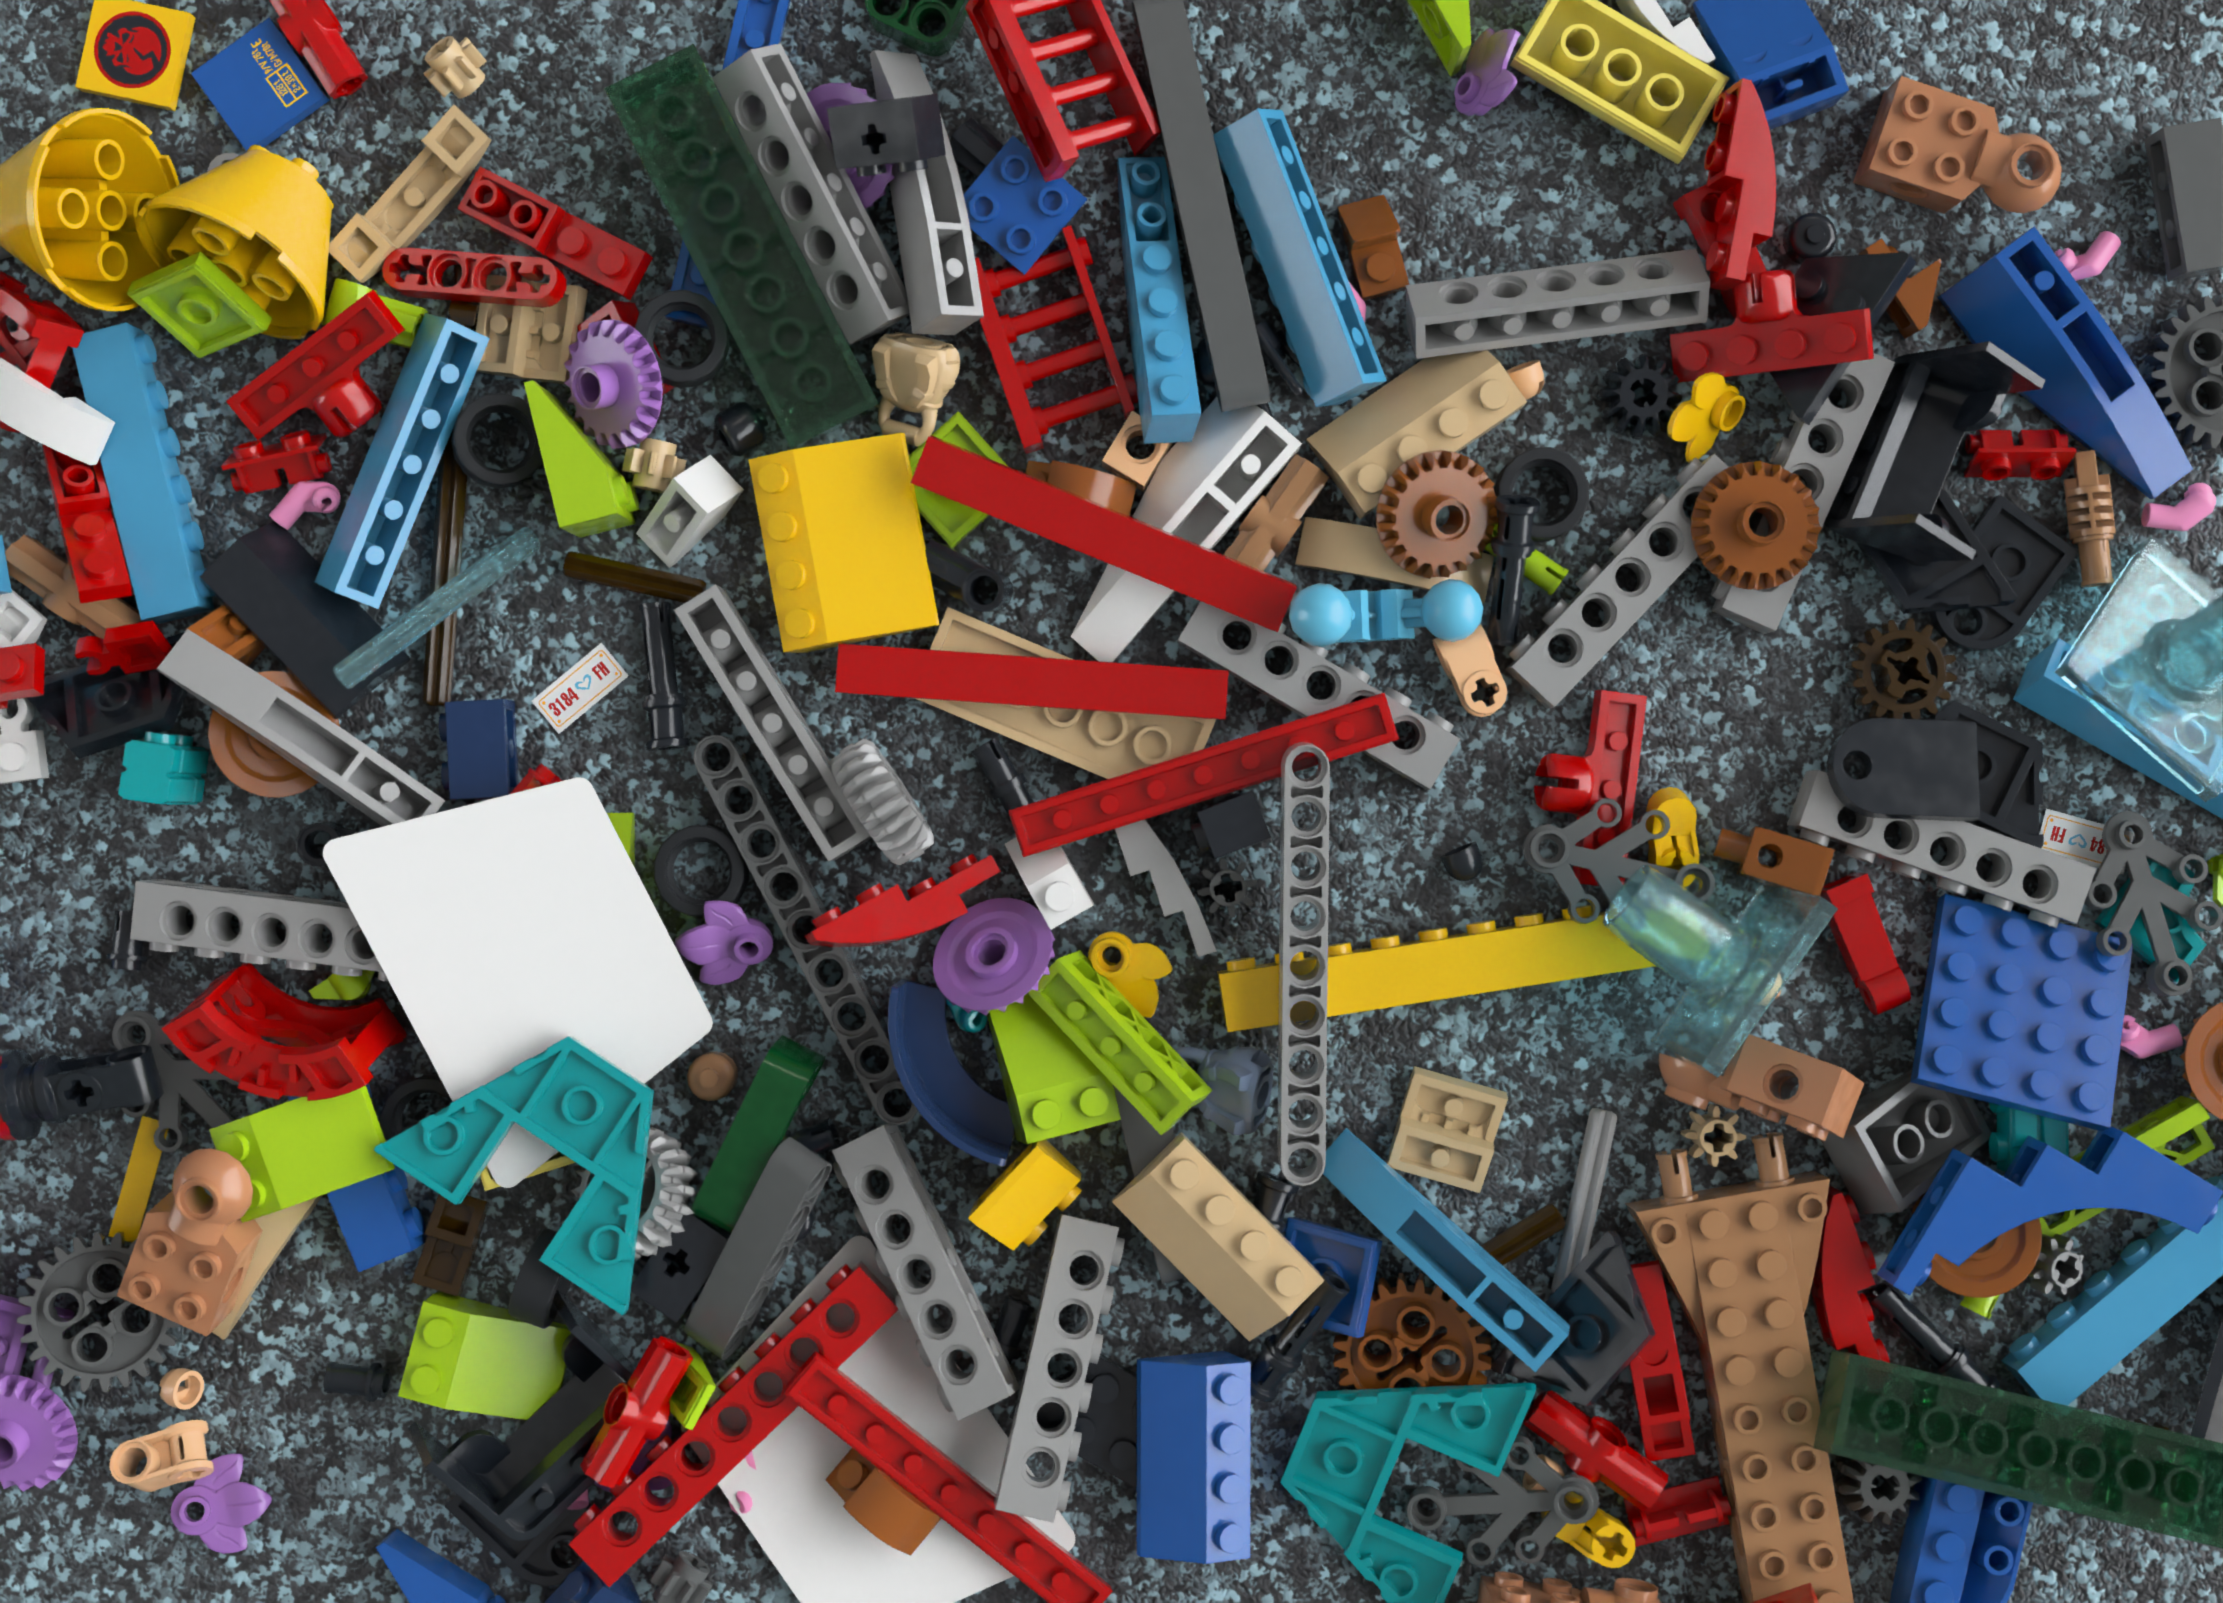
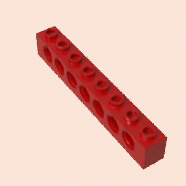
M862 1261L853 1269L844 1264L825 1283L830 1291L817 1303L811 1297L807 1299L789 1317L794 1325L782 1337L775 1331L768 1336L753 1352L759 1359L746 1371L737 1366L717 1386L723 1393L709 1406L706 1404L693 1430L685 1428L674 1440L666 1434L645 1455L651 1462L637 1475L630 1469L621 1485H615L614 1488L609 1489L614 1497L601 1510L594 1503L573 1523L578 1532L569 1542L570 1547L608 1587L617 1581L799 1406L784 1394L783 1389L778 1394L766 1395L759 1390L756 1379L760 1374L772 1372L780 1377L783 1388L788 1384L806 1362L799 1360L794 1355L792 1343L799 1338L812 1339L818 1346L819 1354L839 1368L898 1311L895 1296ZM843 1303L850 1306L855 1314L853 1323L847 1327L833 1325L827 1315V1311L832 1305ZM727 1407H737L745 1413L747 1424L740 1429H730L723 1424L721 1411ZM694 1441L704 1443L710 1451V1460L701 1464L690 1461L685 1453V1445ZM656 1476L668 1478L673 1484L674 1494L667 1498L655 1496L650 1490L649 1480ZM619 1511L631 1513L637 1520L638 1528L633 1532L620 1531L613 1522V1514Z

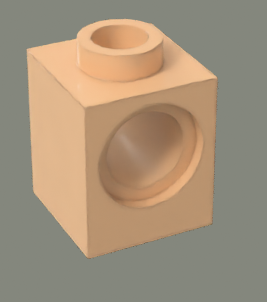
M1132 411L1104 456L1102 467L1122 479L1137 484L1136 488L1144 492L1161 460L1173 443H1153L1155 449L1145 459H1135L1130 456L1126 449L1128 442L1133 437L1143 436L1140 415Z

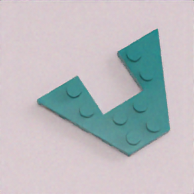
M568 1036L542 1053L527 1059L507 1073L486 1085L478 1087L452 1102L446 1108L433 1115H429L418 1124L390 1140L380 1143L374 1148L375 1152L453 1204L458 1205L462 1203L514 1123H517L595 1175L539 1261L619 1314L624 1315L628 1311L654 1090L574 1037Z
M1508 1383L1317 1391L1280 1483L1295 1500L1301 1501L1307 1507L1309 1516L1321 1529L1325 1527L1343 1547L1344 1555L1366 1580L1373 1581L1381 1590V1597L1387 1603H1444L1461 1565L1463 1552L1374 1514L1406 1438L1499 1477L1535 1395L1536 1384Z

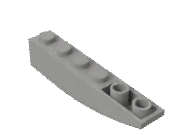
M873 50L870 53L876 99L878 101L933 94L916 54ZM942 117L941 123L946 155L927 159L928 168L923 170L898 172V165L894 163L891 172L895 178L889 182L913 334L956 335L984 316L968 213L958 169Z
M188 629L156 669L381 826L437 813L445 802L443 798L325 716Z

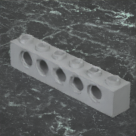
M781 43L750 49L712 77L721 94L723 104L729 110L748 152L755 160L767 184L770 195L775 199L790 229L792 238L798 244L812 272L813 279L820 287L835 316L836 324L843 332L848 344L850 345L877 335L910 315L906 288L846 170L836 169L833 145Z
M1689 249L1406 285V326L1415 357L1420 359L1706 323L1710 279L1697 250Z
M1875 353L1874 359L1851 362L1835 385L1841 388L1846 395L1847 401L1844 409L1835 407L1827 398L1810 425L1803 423L1792 409L1789 419L1795 421L1789 437H1781L1770 458L1771 464L1781 465L1785 470L1798 474L1805 479L1807 488L1812 490L1811 495L1815 504L1820 508L1818 517L1821 527L1825 522L1895 362ZM1811 430L1820 431L1825 436L1827 448L1824 453H1818L1810 447L1808 435ZM1755 512L1749 526L1754 534L1764 537L1768 532L1769 524L1763 514ZM1803 569L1793 579L1776 587L1761 590L1737 588L1717 578L1711 592V596L1716 598L1711 611L1762 634L1774 632L1777 630Z
M1713 454L1702 462L1696 457L1692 459L1675 477L1680 483L1679 487L1669 497L1660 493L1641 513L1647 518L1642 526L1635 533L1630 528H1627L1610 545L1608 549L1614 555L1605 565L1600 568L1594 563L1576 581L1575 585L1580 591L1568 603L1561 598L1542 617L1547 626L1535 638L1529 633L1525 635L1508 653L1513 662L1505 670L1546 709L1554 708L1698 557L1691 536V519L1683 511V502L1686 497L1697 499L1701 490L1715 475L1729 468L1718 456ZM1655 531L1665 534L1670 541V551L1665 557L1656 555L1650 548L1649 538ZM1621 566L1632 569L1636 574L1637 585L1632 592L1623 591L1616 583V572ZM1588 601L1597 603L1603 609L1604 619L1598 628L1587 625L1583 620L1582 608ZM1554 636L1564 638L1570 645L1571 654L1565 663L1556 662L1549 655L1548 645Z
M715 584L674 610L828 862L837 860L871 839L872 837H870L868 831L860 822L836 783V779L830 769L829 758L725 589Z
M1201 601L1177 640V643L1220 669L1229 670L1230 675L1303 718L1349 704L1357 697L1368 698L1382 693L1367 684L1370 675L1356 666L1345 662L1343 667L1340 668L1325 659L1329 652L1325 648L1312 646L1303 640L1299 644L1284 635L1283 633L1287 626L1281 623L1278 632H1275ZM1240 624L1248 630L1250 641L1247 647L1241 650H1233L1226 646L1222 635L1223 630L1228 625ZM1280 648L1290 655L1291 667L1286 674L1275 675L1266 668L1265 655L1269 650ZM1323 673L1331 679L1333 690L1327 699L1318 700L1308 693L1307 680L1311 674ZM1387 687L1384 693L1394 724L1398 722L1410 724L1416 734L1415 742L1407 750L1399 749L1393 742H1389L1361 752L1424 790H1430L1460 738L1450 733L1454 727L1453 724L1430 711L1424 718L1409 709L1412 700L1400 692Z
M1821 770L1805 772L1787 823L1788 826L1801 830L1799 839L1825 847L1828 846L1829 840L1847 846L1844 854L1849 857L1873 864L1876 856L1892 862L1890 871L1916 880H1919L1921 873L1938 878L1937 888L1961 896H1965L1967 889L1984 895L1982 900L1984 904L1999 907L2007 912H2011L2013 905L2030 911L2029 920L2047 924L2052 928L2057 929L2059 922L2077 924L2097 868L1965 821L1872 818L1855 812V825L1850 831L1845 832L1838 824L1839 811L1845 805L1835 795L1827 773ZM1891 822H1895L1900 827L1902 833L1899 844L1894 848L1888 846L1884 839L1885 828ZM1938 838L1942 839L1947 846V855L1939 864L1935 863L1930 855L1931 845ZM1986 854L1992 861L1993 869L1991 875L1987 879L1982 880L1977 873L1976 865L1979 858ZM2029 871H2033L2038 878V888L2031 896H2028L2023 889V879Z
M166 879L142 880L135 883L130 939L149 942V950L179 952L180 946L195 948L194 955L198 957L224 958L225 952L239 953L240 962L270 964L271 958L285 959L286 968L316 970L317 964L332 966V974L362 976L363 970L379 972V980L388 981L375 954L370 950L368 941L347 902ZM188 909L192 912L194 916V925L192 930L189 928L186 922V913ZM233 915L240 922L238 935H235L231 928ZM279 920L286 928V937L283 942L279 939L276 932ZM325 926L330 929L333 937L330 948L322 940V931Z
M883 1125L833 1150L832 1152L836 1158V1162L833 1163L835 1174L844 1188H850L857 1204L854 1207L857 1222L864 1232H870L878 1250L874 1254L877 1265L885 1277H891L897 1289L898 1295L895 1296L898 1310L905 1321L912 1322L919 1337L916 1341L918 1353L927 1367L932 1366L940 1382L937 1386V1391L945 1409L948 1412L953 1411L957 1421L1011 1396L1020 1389V1386L898 1126ZM876 1170L884 1172L889 1179L890 1186L885 1196L878 1194L872 1186V1175ZM896 1214L904 1216L910 1224V1235L906 1240L897 1237L892 1229V1221ZM916 1259L925 1261L931 1269L932 1275L928 1284L919 1282L913 1274V1264ZM936 1304L944 1305L951 1311L953 1321L950 1328H943L936 1323L933 1315ZM957 1349L965 1350L972 1356L974 1361L972 1373H964L957 1368L954 1361Z
M1059 1214L994 1501L995 1510L1053 1523L1056 1510L1063 1512L1066 1510L1071 1482L1063 1480L1067 1461L1076 1462L1082 1433L1074 1431L1078 1411L1087 1413L1093 1384L1085 1382L1089 1363H1098L1102 1349L1103 1335L1096 1334L1100 1314L1107 1316L1109 1314L1114 1293V1287L1106 1285L1110 1266L1119 1267L1124 1249L1125 1238L1117 1237L1119 1227ZM1082 1255L1090 1256L1096 1264L1095 1276L1087 1283H1077L1070 1276L1072 1261ZM1077 1304L1082 1306L1085 1311V1322L1076 1331H1066L1059 1324V1314L1065 1306ZM1058 1353L1071 1355L1075 1362L1073 1373L1063 1380L1054 1379L1048 1373V1363ZM1055 1402L1064 1409L1063 1420L1055 1428H1044L1037 1422V1412L1045 1403ZM1035 1452H1046L1053 1458L1051 1471L1043 1477H1033L1026 1471L1027 1459Z

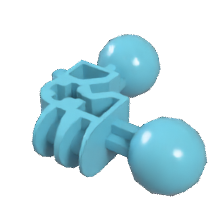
M1448 579L1432 586L1423 598L1414 599L1413 590L1340 591L1331 584L1317 583L1304 588L1291 602L1289 619L1292 630L1303 641L1312 646L1319 647L1334 643L1415 639L1414 628L1426 627L1432 635L1442 641L1455 642L1467 638L1475 631L1481 623L1484 608L1480 595L1472 586L1462 580Z

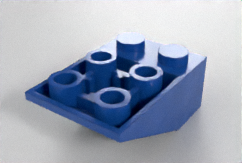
M1698 0L1692 4L1707 45L1716 57L1714 64L1717 71L1729 77L1724 90L1726 91L1742 78L1752 80L1762 103L1769 130L1833 107L1849 91L1834 47L1805 0Z

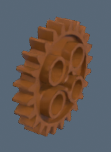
M1399 1273L1397 1286L1392 1288L1383 1277L1379 1278V1293L1375 1294L1372 1292L1364 1337L1355 1338L1345 1334L1335 1335L1333 1347L1344 1351L1334 1356V1367L1348 1368L1340 1374L1339 1384L1340 1386L1354 1384L1352 1390L1398 1388L1396 1382L1408 1377L1419 1382L1421 1387L1487 1384V1377L1480 1371L1491 1369V1357L1481 1354L1491 1349V1338L1478 1336L1486 1328L1476 1319L1470 1320L1472 1316L1449 1295H1445L1436 1283H1434L1432 1288L1425 1287L1423 1273H1419L1415 1285H1408L1404 1274ZM1411 1311H1419L1428 1317L1429 1322L1422 1327H1412L1404 1321L1403 1317ZM1444 1326L1447 1328L1446 1333H1440L1429 1339L1439 1327ZM1379 1339L1386 1342L1391 1350L1384 1355H1375L1369 1352L1365 1345L1371 1340ZM1407 1346L1411 1351L1421 1347V1356L1417 1358L1413 1353H1410L1403 1358L1404 1347ZM1442 1349H1449L1454 1351L1460 1359L1452 1365H1444L1435 1360L1434 1355ZM1394 1366L1391 1373L1386 1377L1380 1378L1377 1375L1378 1372H1383Z

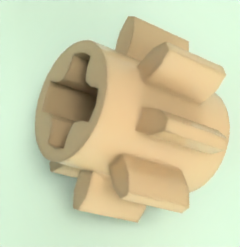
M447 36L433 45L425 55V61L431 68L425 71L424 75L442 97H446L452 91L457 98H464L473 93L485 79V74L479 67L485 64L487 60L467 37L458 43L453 36Z
M645 438L640 442L639 449L634 447L632 449L626 448L622 471L634 475L633 487L664 493L672 479L685 471L687 460L679 459L675 456L676 444Z
M1709 1104L1708 1114L1699 1115L1693 1111L1689 1112L1693 1123L1690 1129L1682 1130L1681 1135L1691 1139L1694 1143L1688 1151L1690 1156L1698 1158L1704 1152H1707V1162L1713 1167H1717L1719 1156L1727 1155L1735 1160L1738 1158L1733 1149L1737 1141L1746 1139V1135L1735 1131L1733 1127L1739 1118L1737 1114L1730 1112L1721 1119L1719 1106L1715 1104ZM1714 1127L1722 1130V1136L1714 1138L1712 1143L1704 1140L1705 1133L1713 1132Z

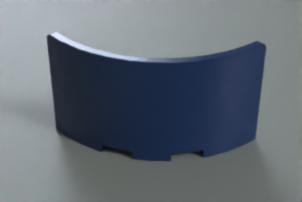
M906 979L899 980L891 988L888 1005V1033L894 1065L906 1093L922 1117L950 1143L983 1161L1005 1166L1014 1136V1127L1007 1100L985 1089L966 1072L959 1062L947 1027L946 997L936 986Z

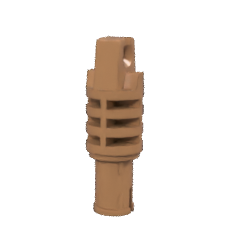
M2095 450L2076 452L2073 457L2075 478L2064 479L2069 539L2072 540L2073 545H2078L2082 576L2081 587L2114 584L2109 541L2114 539L2113 535L2116 534L2110 475H2098Z

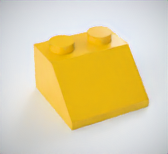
M1047 1140L1031 1143L974 1202L968 1219L1013 1251L1022 1241L1029 1247L1048 1227L1043 1219L1055 1207L1061 1212L1064 1211L1080 1194L1082 1190L1077 1184L1081 1180L1082 1173Z

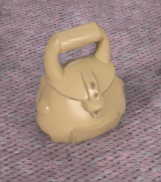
M900 332L884 334L872 349L876 375L875 383L883 395L878 409V424L883 435L905 433L906 444L919 447L928 439L929 435H932L937 421L938 409L943 405V398L956 384L955 380L960 370L959 352L952 344L925 336ZM895 406L905 411L921 413L922 427L890 419V414Z

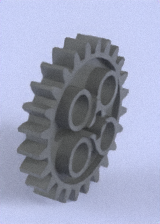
M2222 293L2215 297L2214 302L2208 295L2196 300L2195 307L2188 304L2178 309L2179 319L2171 317L2162 323L2168 334L2161 333L2151 339V342L2160 349V352L2151 353L2144 358V361L2156 366V371L2143 376V379L2149 383H2156L2157 390L2152 392L2156 401L2161 400L2163 404L2161 410L2164 415H2170L2173 419L2170 424L2173 431L2186 430L2183 443L2185 445L2195 443L2202 437V451L2205 452L2216 449L2219 443L2223 452ZM2196 339L2201 341L2206 347L2207 357L2205 361L2198 358L2195 354L2194 341ZM2198 388L2205 390L2208 394L2209 407L2207 409L2201 407L2197 402L2196 392Z
M98 1231L94 1233L92 1246H88L81 1235L73 1238V1253L64 1246L59 1245L54 1248V1253L58 1260L57 1263L47 1259H41L37 1263L45 1274L44 1277L30 1276L26 1278L25 1282L36 1291L35 1294L24 1295L18 1299V1302L31 1307V1313L17 1318V1323L31 1325L32 1331L23 1336L20 1341L21 1343L37 1342L39 1347L31 1354L29 1359L34 1361L46 1356L49 1362L43 1374L47 1376L60 1368L64 1371L61 1378L62 1386H66L77 1376L80 1377L81 1391L86 1392L94 1379H99L102 1391L107 1392L111 1389L113 1377L117 1376L120 1383L127 1387L132 1384L131 1370L134 1369L144 1378L151 1373L147 1362L148 1358L161 1364L167 1359L159 1347L161 1344L175 1346L179 1340L169 1333L168 1330L169 1328L181 1327L182 1325L149 1311L151 1320L146 1328L136 1329L131 1327L126 1320L127 1308L133 1304L129 1301H125L110 1311L108 1314L111 1320L110 1323L106 1318H101L70 1339L65 1338L63 1335L66 1329L96 1310L95 1299L98 1303L104 1304L117 1296L119 1287L113 1290L104 1288L98 1280V1272L103 1264H113L121 1270L124 1276L137 1239L129 1247L124 1246V1232H117L111 1244H106L103 1232ZM60 1293H70L77 1298L79 1311L74 1318L66 1319L58 1315L55 1309V1300ZM88 1333H97L105 1338L107 1351L103 1357L93 1358L85 1353L83 1340Z

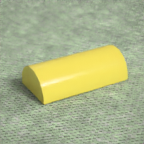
M1548 0L1510 64L1514 69L1676 164H1679L1684 158L1729 80L1728 76L1598 0Z

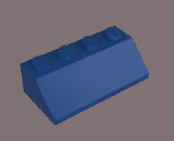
M1226 1351L1137 1359V1555L1146 1558L1202 1564L1250 1558L1251 1362Z

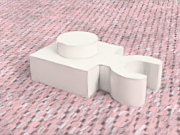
M27 698L17 699L18 712L13 718L8 715L7 709H0V784L49 778L43 730L29 731V723L34 717L35 708Z

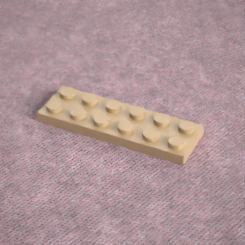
M949 607L946 609L930 650L1071 659ZM917 699L1106 779L1203 750L1216 719Z

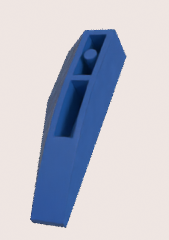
M2035 226L2015 238L1937 297L1972 344L1990 341L2045 379L2042 389L2018 393L2087 449L2095 450L2097 457L2149 499L2156 498L2193 470L2172 427L2125 349L2094 304Z
M1921 1457L1918 1472L1921 1474L1922 1481L1914 1486V1490L1920 1494L1921 1500L1911 1501L1909 1517L1907 1516L1889 1603H2007L2014 1590L2036 1492L1977 1472Z

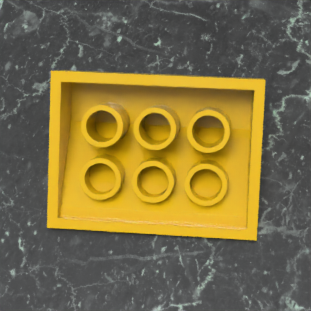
M905 433L797 448L748 459L783 652L808 653L837 647L838 643L851 644L939 625L914 484L911 483L912 471Z

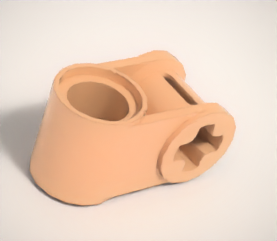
M1481 623L1465 639L1455 642L1442 641L1439 638L1433 639V645L1447 677L1451 680L1465 711L1472 716L1486 717L1500 709L1506 701L1507 687ZM1476 682H1480L1484 688L1493 687L1495 694L1489 699L1491 706L1486 707L1482 700L1473 701L1471 694L1477 690Z
M203 1420L183 1421L170 1425L161 1431L123 1442L114 1450L110 1458L109 1468L112 1476L118 1482L145 1492H153L180 1482L193 1481L210 1475L214 1471V1464L207 1458L204 1436L209 1431L208 1423ZM144 1457H147V1464L144 1470L136 1475V1468L139 1462Z

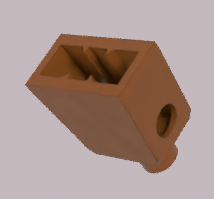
M1755 826L1751 829L1749 836L1722 828L1713 856L1738 863L1739 867L1736 875L1813 899L1821 895L1835 850ZM1761 848L1775 852L1776 863L1773 867L1760 864L1758 853Z

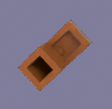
M1028 460L1025 474L1130 516L1137 484L1106 472L1053 460L1051 463Z
M853 1448L849 1450L825 1479L844 1500L845 1504L843 1507L854 1519L887 1545L910 1556L942 1519Z

